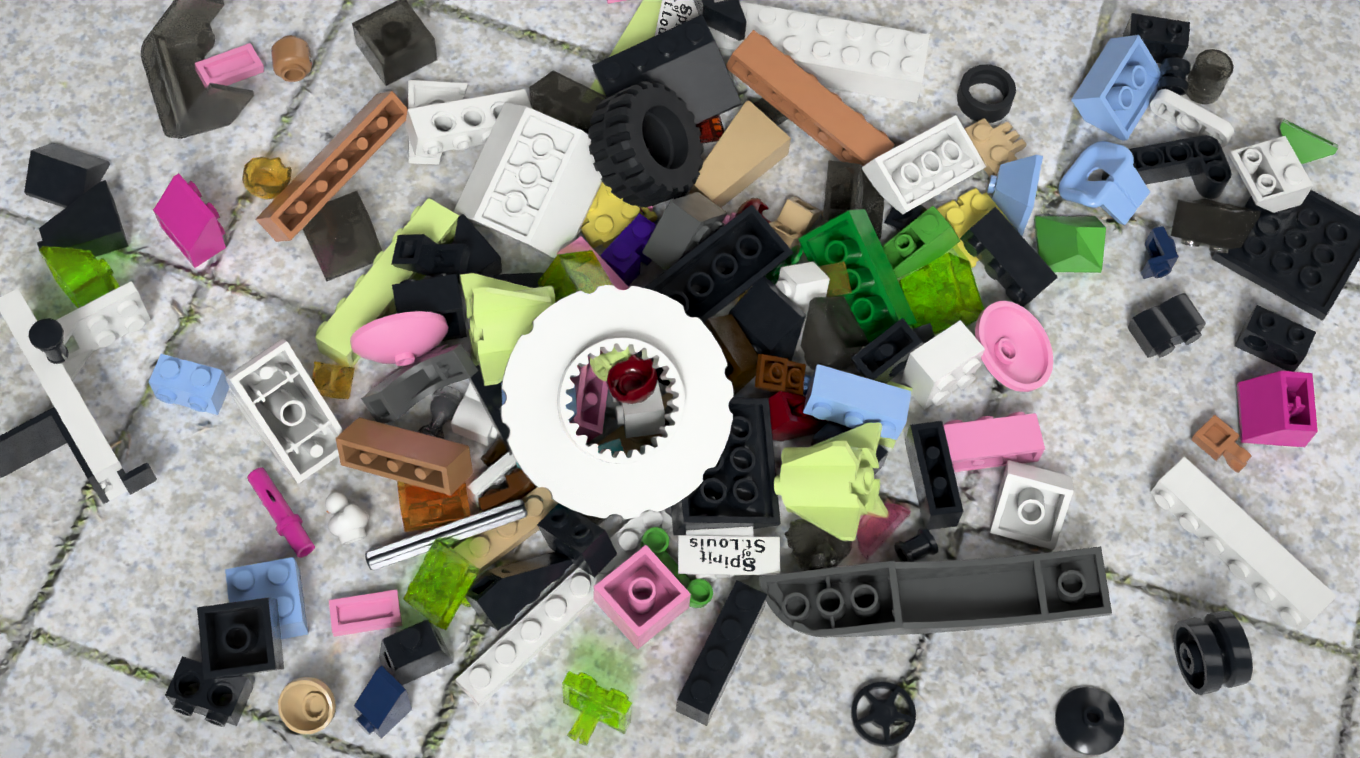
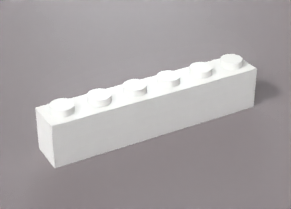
M1185 456L1157 482L1150 492L1160 507L1169 510L1179 519L1181 526L1186 531L1194 533L1212 555L1218 556L1229 566L1234 576L1244 580L1251 586L1261 601L1269 603L1280 613L1282 620L1287 625L1295 627L1299 632L1307 627L1337 597Z

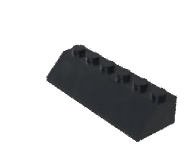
M750 205L644 288L661 293L684 306V312L687 316L697 317L704 323L708 318L715 316L790 257L793 251L756 208ZM641 350L638 353L633 354L636 357L642 359Z

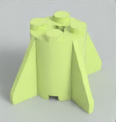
M475 273L460 275V281L466 303L467 319L470 318V329H468L471 343V360L475 366L480 364L484 386L498 384L503 380L508 359L521 335L529 334L533 328L532 322L535 318L555 303L553 286L530 288Z
M866 423L810 447H785L781 454L782 465L780 475H777L774 479V491L776 495L782 496L786 510L800 516L842 541H855L861 515L875 519H888L889 512L879 497L880 479H874L873 468H879L876 451L883 427L882 424Z

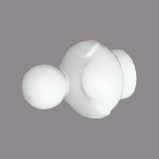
M335 492L330 494L325 501L327 513L334 515L328 522L330 533L339 537L341 545L351 544L366 538L365 526L369 520L368 512L361 509L358 505L349 504L347 497L342 493Z

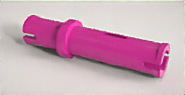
M263 467L250 472L247 479L275 521L278 534L286 538L298 558L310 554L315 549V546L302 527L303 521L300 516L292 512Z

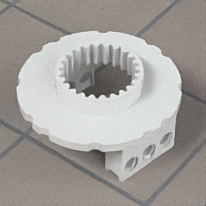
M614 285L598 286L595 292L590 294L582 291L573 293L554 303L535 318L532 322L533 328L531 332L521 335L514 346L504 371L501 386L506 395V401L501 406L502 422L510 430L507 442L515 460L531 482L538 488H547L551 493V499L579 513L599 518H607L611 514H618L622 519L639 517L645 510L659 512L676 504L693 492L703 482L704 472L708 468H714L727 443L733 420V414L728 408L729 401L733 398L732 382L725 376L727 362L719 344L703 322L697 317L687 316L684 312V306L666 295L637 286H630L627 290H619ZM613 347H615L617 352H622L628 347L630 354H636L641 350L643 360L653 358L652 367L654 369L663 368L664 371L660 377L662 380L670 381L665 390L673 394V398L667 401V405L673 408V412L665 414V418L670 424L669 426H661L659 428L663 436L652 437V446L649 444L640 446V453L637 450H629L627 456L623 451L615 452L612 456L609 449H602L598 453V445L596 443L586 445L587 436L576 435L579 425L569 422L574 412L566 409V404L572 401V397L566 394V390L574 388L575 385L570 380V377H576L580 374L577 365L583 367L589 363L588 356L592 359L600 355V350L606 354L611 352Z

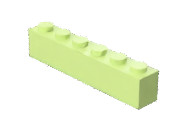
M430 198L422 206H417L412 212L407 225L403 229L400 228L396 231L392 238V243L385 252L381 251L376 256L372 268L366 275L362 274L357 279L354 290L350 295L339 301L335 313L328 322L324 321L318 327L315 339L319 352L351 370L361 358L351 348L350 338L353 333L367 323L396 314L392 285L399 284L408 279L422 280L426 276L391 265L397 236L425 234L437 244H451L455 238L459 215Z

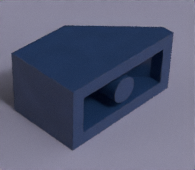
M382 665L376 670L354 704L356 713L359 716L355 719L358 725L368 735L374 731L381 739L412 710L406 689Z

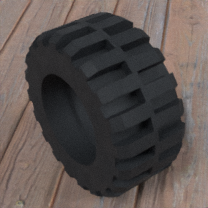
M641 82L607 96L606 99L597 105L590 121L592 126L588 130V138L591 139L589 151L590 155L594 156L595 162L593 165L595 170L600 172L602 176L601 181L605 186L612 189L611 193L619 199L623 198V202L632 206H654L687 193L696 183L700 175L698 171L703 166L704 159L701 158V154L704 152L703 143H700V129L696 127L694 122L696 118L692 111L687 110L685 101L682 98H677L676 92L670 88H664V85L655 82ZM643 137L645 138V140H646V142H647V145H648V147H649V151L647 150V147H646V145H645V142H644Z

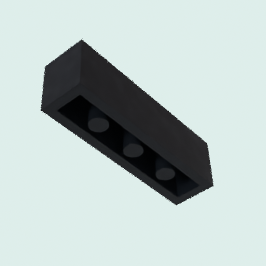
M736 580L677 699L676 712L705 726L708 725L765 608L768 594Z

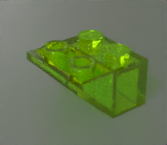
M949 252L899 281L917 321L916 324L912 325V328L931 323L934 334L942 333L960 320L965 326L977 321L980 313L984 310L970 262Z

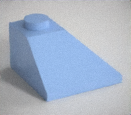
M1033 155L1001 164L997 176L991 175L987 193L992 194V200L1021 236L1034 208L1043 159L1041 155Z

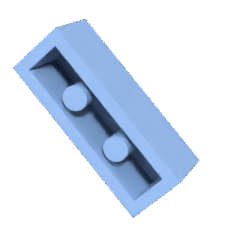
M817 364L809 381L803 413L821 420L846 425L852 429L866 423H881L883 427L880 437L897 440L907 422L911 391Z

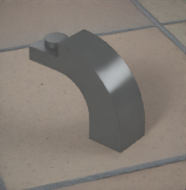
M461 343L451 347L449 344H446L415 359V362L403 366L376 385L361 399L375 421L385 424L398 420L416 403L438 389L471 378L478 369Z

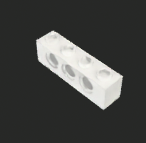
M525 89L408 109L405 127L415 156H433L442 151L454 149L461 151L470 146L485 144L505 102L527 106L532 109Z

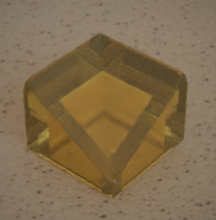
M315 361L312 381L321 396L349 399L354 367Z

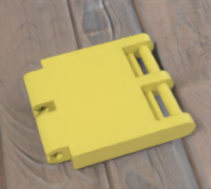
M602 182L581 226V232L592 248H596L601 244L604 248H607L639 213L651 222H655L658 216L654 211L650 212L648 207L632 206L623 202V198L619 199L611 193L612 189L605 186Z
M976 188L959 196L957 203L952 200L937 208L940 214L952 226L959 239L994 207L1003 214L987 192L981 194ZM960 239V242L952 248L964 264L971 269L976 266V262L979 259L967 252L963 241Z

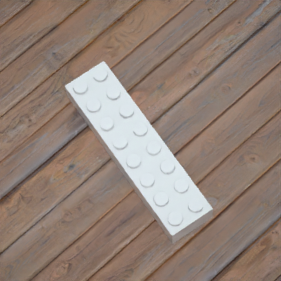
M714 0V2L725 1V0ZM740 2L747 21L745 39L753 30L767 37L774 47L783 54L790 56L795 61V64L805 72L814 75L824 87L917 103L923 81L930 34ZM695 4L691 19L699 16ZM709 27L726 65L732 53L744 40L738 41Z

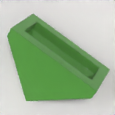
M1283 119L1280 125L1282 136H1286L1301 164L1334 155L1338 150V144L1286 119Z

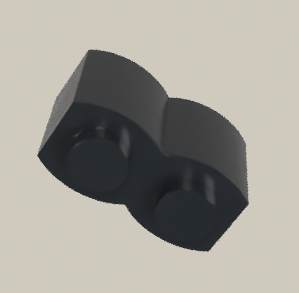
M1182 293L1134 316L1128 329L1147 358L1156 355L1161 358L1171 353L1175 349L1174 345L1183 342L1185 345H1189L1202 336L1201 331L1206 322L1186 293Z

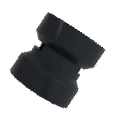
M1171 57L1163 59L1160 65L1162 78L1158 81L1157 90L1167 89L1180 96L1185 95L1188 91L1186 76L1190 73L1191 63L1182 58Z

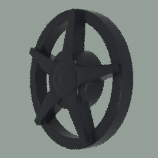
M875 682L865 686L857 693L851 706V720L856 732L865 741L875 746L889 747L901 743L909 736L915 725L916 709L909 694L900 686L889 682ZM888 689L893 691V693L887 700H877L869 691ZM898 694L906 702L910 716L897 711L894 702ZM864 696L870 703L871 709L869 715L858 720L857 705ZM895 721L909 722L903 734L890 739V727ZM872 723L875 727L882 729L884 740L870 736L863 730L861 725Z

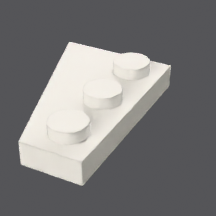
M408 80L407 109L463 100L468 83ZM408 136V163L439 165L444 151L433 156H415Z

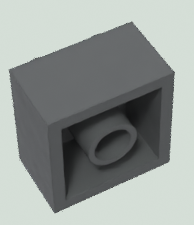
M699 192L670 200L642 253L667 270L725 225L722 222L727 212Z

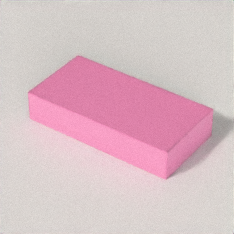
M249 43L196 62L195 70L209 93L263 73L264 66L253 46Z
M397 589L329 600L334 637L402 626Z

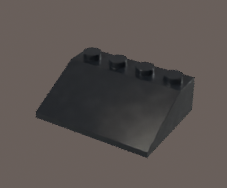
M703 15L592 65L594 75L605 99L607 96L638 83L655 82L664 85V88H670L676 92L677 98H682L685 101L687 110L692 111L696 118L694 120L695 125H699L742 105ZM643 137L646 147L649 148L645 138Z
M733 397L730 399L728 408L733 414V420L725 448L715 467L708 468L704 472L703 482L687 497L671 506L673 535H686V530L753 526V529L779 526L781 524L778 495L774 491L776 470L769 398ZM667 405L664 409V413H672L673 408ZM665 418V426H669L670 423Z

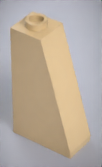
M748 100L743 104L703 162L702 169L698 171L700 175L691 188L689 195L699 192L722 208L788 155L791 138Z

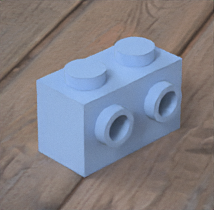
M160 354L149 380L156 399L168 404L174 403L189 407L198 412H208L215 415L219 414L230 388L223 370Z

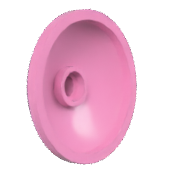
M998 301L987 306L980 313L975 327V338L985 348L981 360L986 369L996 380L1015 391L1030 392L1043 386L1052 373L1053 352L1049 338L1042 325L1028 310L1016 303Z
M415 311L398 313L379 318L362 326L353 333L350 338V344L353 352L364 359L382 364L406 366L435 348L446 336L448 325L442 315L433 312Z

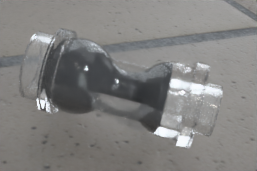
M445 386L433 392L430 403L432 420L429 424L422 426L417 432L445 439L443 426L446 422L453 419L464 395L451 386Z

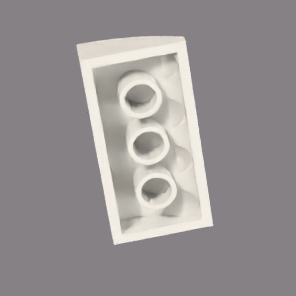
M955 115L878 156L863 166L862 170L881 196L896 210L905 214L986 168V165Z

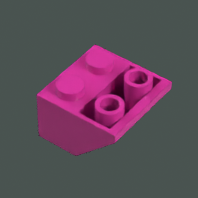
M178 173L172 178L153 211L159 226L192 266L196 268L226 248L222 237L225 231L217 220L220 216L210 202L205 204L200 199L202 195L197 186L192 181L187 183Z
M1278 371L1238 382L1237 395L1241 443L1305 448L1318 432L1313 373Z

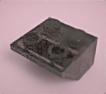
M829 160L824 181L820 226L848 210L865 209L878 238L881 239L884 198L862 170L863 166L856 163Z

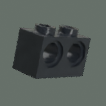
M1256 305L1246 320L1234 347L1286 371L1295 372L1306 357L1316 332Z
M182 656L165 696L173 705L172 709L182 715L192 716L194 712L206 716L205 720L216 726L225 727L226 723L237 726L253 686L248 677L242 675L204 679L202 662ZM193 683L200 684L195 694L184 695L187 686ZM224 694L233 695L229 704L225 706L216 705L220 696Z

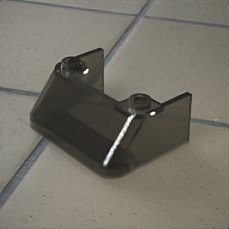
M174 0L142 43L141 60L166 137L183 139L229 126L255 96L253 90L209 83L205 88L195 70V63L205 60L204 57L215 44V35L210 23L225 5L223 0Z

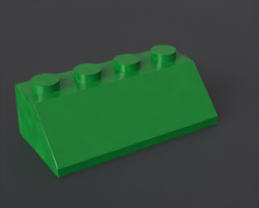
M865 209L848 210L798 238L808 262H814L830 278L826 301L849 352L866 347L901 318L909 326L917 323Z

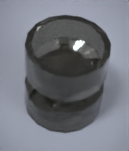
M1208 49L1199 53L1186 78L1188 82L1186 95L1199 104L1205 105L1216 102L1233 73L1234 65L1232 59L1226 53L1215 49Z

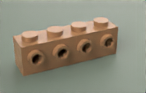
M360 417L335 438L342 466L443 494L452 495L473 474L469 446Z

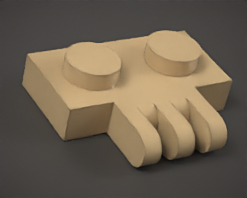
M984 118L965 128V131L985 163L986 168L984 170L990 177L991 175L997 176L1000 165L1018 160L1014 154L1023 150L1027 144L1023 139L1015 142L1020 135L1016 130L1008 133L1013 128L1009 122H1005L993 129Z

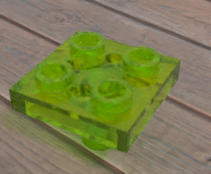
M435 539L431 549L426 553L415 578L409 584L403 600L436 627L447 630L461 604L471 607L465 596L480 569L447 544Z
M568 671L562 682L563 703L580 711L567 736L575 742L579 736V744L587 746L598 722L625 734L631 723L632 702L628 701L629 697L615 688H610L608 691L596 685L597 681L586 673L579 672L576 675Z

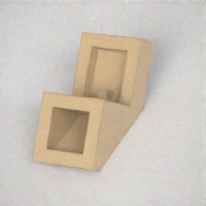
M795 196L787 199L777 221L769 224L791 249L799 245L798 238L807 234L822 211Z

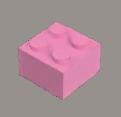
M647 545L594 586V601L637 650L687 610L690 605L691 594Z

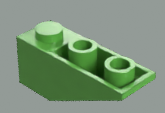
M932 206L882 247L896 277L900 278L936 261L959 243L960 239L947 220Z

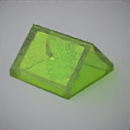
M593 250L557 254L537 282L540 287L553 286L555 303L578 291L590 294L595 292L598 286L613 285Z

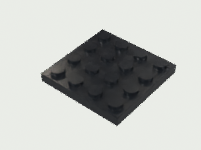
M1310 190L1301 205L1275 213L1257 206L1251 196L1212 260L1323 321L1360 259V216L1313 190Z

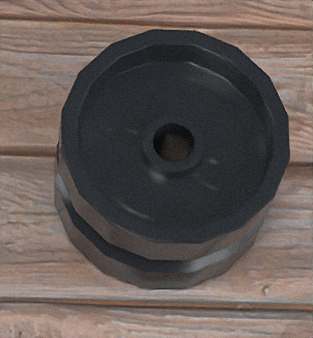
M1222 610L1210 613L1203 620L1194 617L1178 621L1173 633L1175 655L1184 680L1195 694L1205 695L1218 691L1222 685L1232 688L1247 684L1251 680L1253 663L1249 642L1240 622L1230 611Z

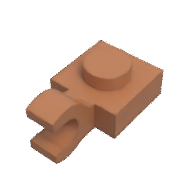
M1216 415L1207 421L1191 439L1214 460L1217 461L1223 455L1230 468L1237 473L1247 465V461L1252 457L1247 450L1235 443L1240 435Z

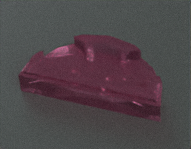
M885 503L884 505L888 510L887 517L869 512L863 515L859 521L856 537L859 551L866 560L910 516V510L901 505Z

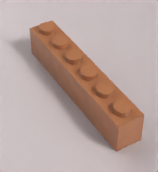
M755 30L732 53L726 64V68L865 181L868 178L862 167L878 156L890 151L895 145L884 132L873 127L862 114L852 110L842 102V99L837 94L830 92L821 85L814 75L805 72L795 64V61L790 56L783 54L772 45L767 37L758 34Z
M393 91L376 94L255 220L276 242L291 241L406 121L407 107Z

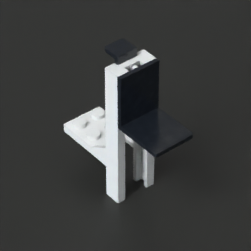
M131 281L56 320L64 330L63 344L67 343L71 335L74 336L77 344L67 348L69 352L68 358L61 354L65 359L61 364L50 363L45 352L31 344L28 338L29 330L37 320L19 289L17 288L1 296L0 313L54 407L0 435V478L67 443L103 504L127 491L131 495L155 482L157 478L148 463H144L125 473L72 382L93 351L111 345L116 339L129 332L140 330L146 323L151 321L133 282Z

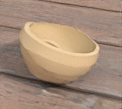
M302 677L294 679L285 686L278 699V711L285 726L296 733L314 734L327 727L335 717L336 704L334 695L330 688L317 678Z

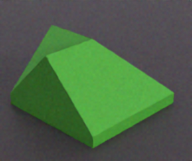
M1035 216L1034 223L1038 255L1053 272L1101 273L1106 227L1096 216Z

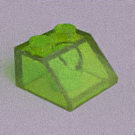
M43 246L39 249L55 282L77 309L120 287L112 276L114 272L104 258L97 260L90 250Z

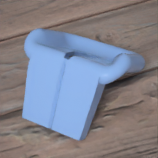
M1099 141L1088 146L1063 176L1058 187L1059 194L1063 199L1091 208L1101 207L1122 225H1126L1150 191L1137 170L1133 167L1134 157L1131 151L1123 145L1106 141ZM1097 169H1102L1110 175L1106 181H1088V177Z

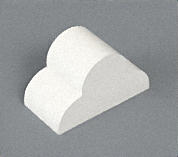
M282 338L225 377L233 391L231 395L246 420L298 484L339 456L335 438L343 432V429L285 339Z

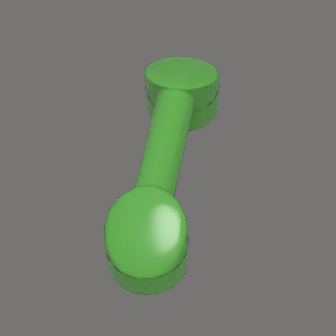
M658 527L648 529L641 538V548L647 545L691 594L690 607L702 608L706 606L713 597L712 586L706 580L695 579L691 581L686 574H678V564L666 551L669 546L668 534Z

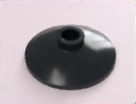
M1082 687L1070 691L1061 699L1055 713V725L1061 739L1074 751L1085 755H1101L1113 749L1120 741L1124 732V717L1121 708L1109 694L1096 688ZM1092 712L1096 714L1098 722L1093 723L1089 721L1087 713Z

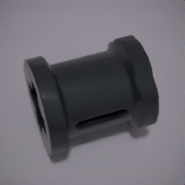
M925 527L920 528L918 534L904 542L899 540L894 545L895 552L901 562H916L928 554L932 556L937 554L939 550L933 535Z

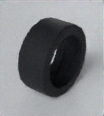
M991 64L972 67L962 77L957 93L958 106L963 114L971 120L978 122L985 118L988 123H994L1002 120L1010 112L1016 95V85L1011 75L1000 67ZM986 83L1000 90L1004 98L1002 102L996 104H985L973 98L969 89L973 85Z

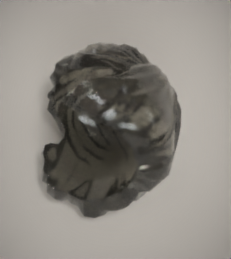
M805 519L791 521L789 530L785 532L788 547L793 550L791 554L803 571L835 568L850 554L852 549V541H842Z

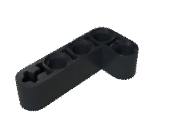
M1209 135L1129 149L1134 157L1133 167L1146 185L1191 176L1196 190L1202 197L1216 199L1222 194L1232 175L1221 144L1217 139ZM1103 171L1101 176L1102 181H1106L1110 176L1105 171Z

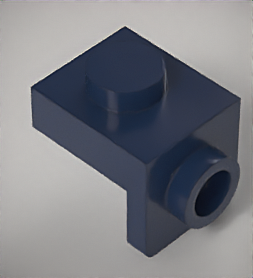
M1160 226L1151 230L1144 244L1151 259L1147 260L1141 272L1143 279L1150 277L1162 278L1168 275L1179 257L1173 238L1168 236L1164 226Z

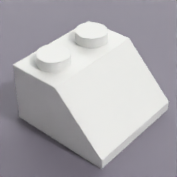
M1008 460L997 496L990 533L1055 550L1073 494L1072 477Z

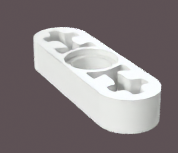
M1161 89L1150 102L1152 112L1158 117L1195 137L1202 135L1212 136L1219 141L1222 148L1228 144L1234 134V128L1229 122L1173 91ZM1186 115L1193 117L1196 121L1191 120Z

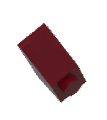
M779 391L769 398L772 439L774 441L782 442L816 434L827 423V420H821L803 413L806 399L804 396Z

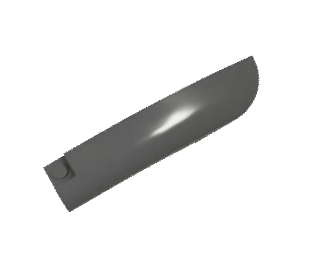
M1101 546L986 559L895 562L893 560L759 576L761 591L768 594L766 598L768 606L783 623L800 633L824 638L969 631L1112 615Z

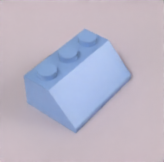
M1139 35L1110 38L1071 101L1085 122L1125 141L1128 140L1157 93L1158 81L1162 78V73Z

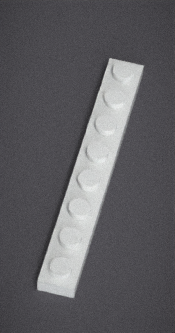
M645 510L639 517L628 521L610 538L617 555L595 578L578 567L455 679L456 684L481 707L594 602V586L641 549V538L648 529L658 527L668 534L673 529L672 517L664 510L659 512Z

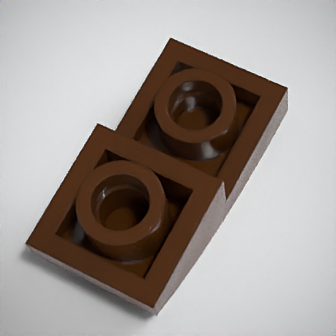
M758 354L755 387L775 393L783 391L803 396L806 364L788 361L786 358Z
M516 468L509 475L505 476L507 489H493L486 492L483 497L478 498L479 510L482 512L516 499H522L537 486L531 482L522 469Z

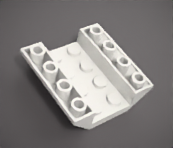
M505 102L453 212L459 216L464 214L471 223L480 227L482 225L524 243L532 247L536 252L557 261V252L575 241L602 184V176L599 171L595 170L593 165L595 162L594 156L590 155L589 151L591 139L588 138V134L534 109Z

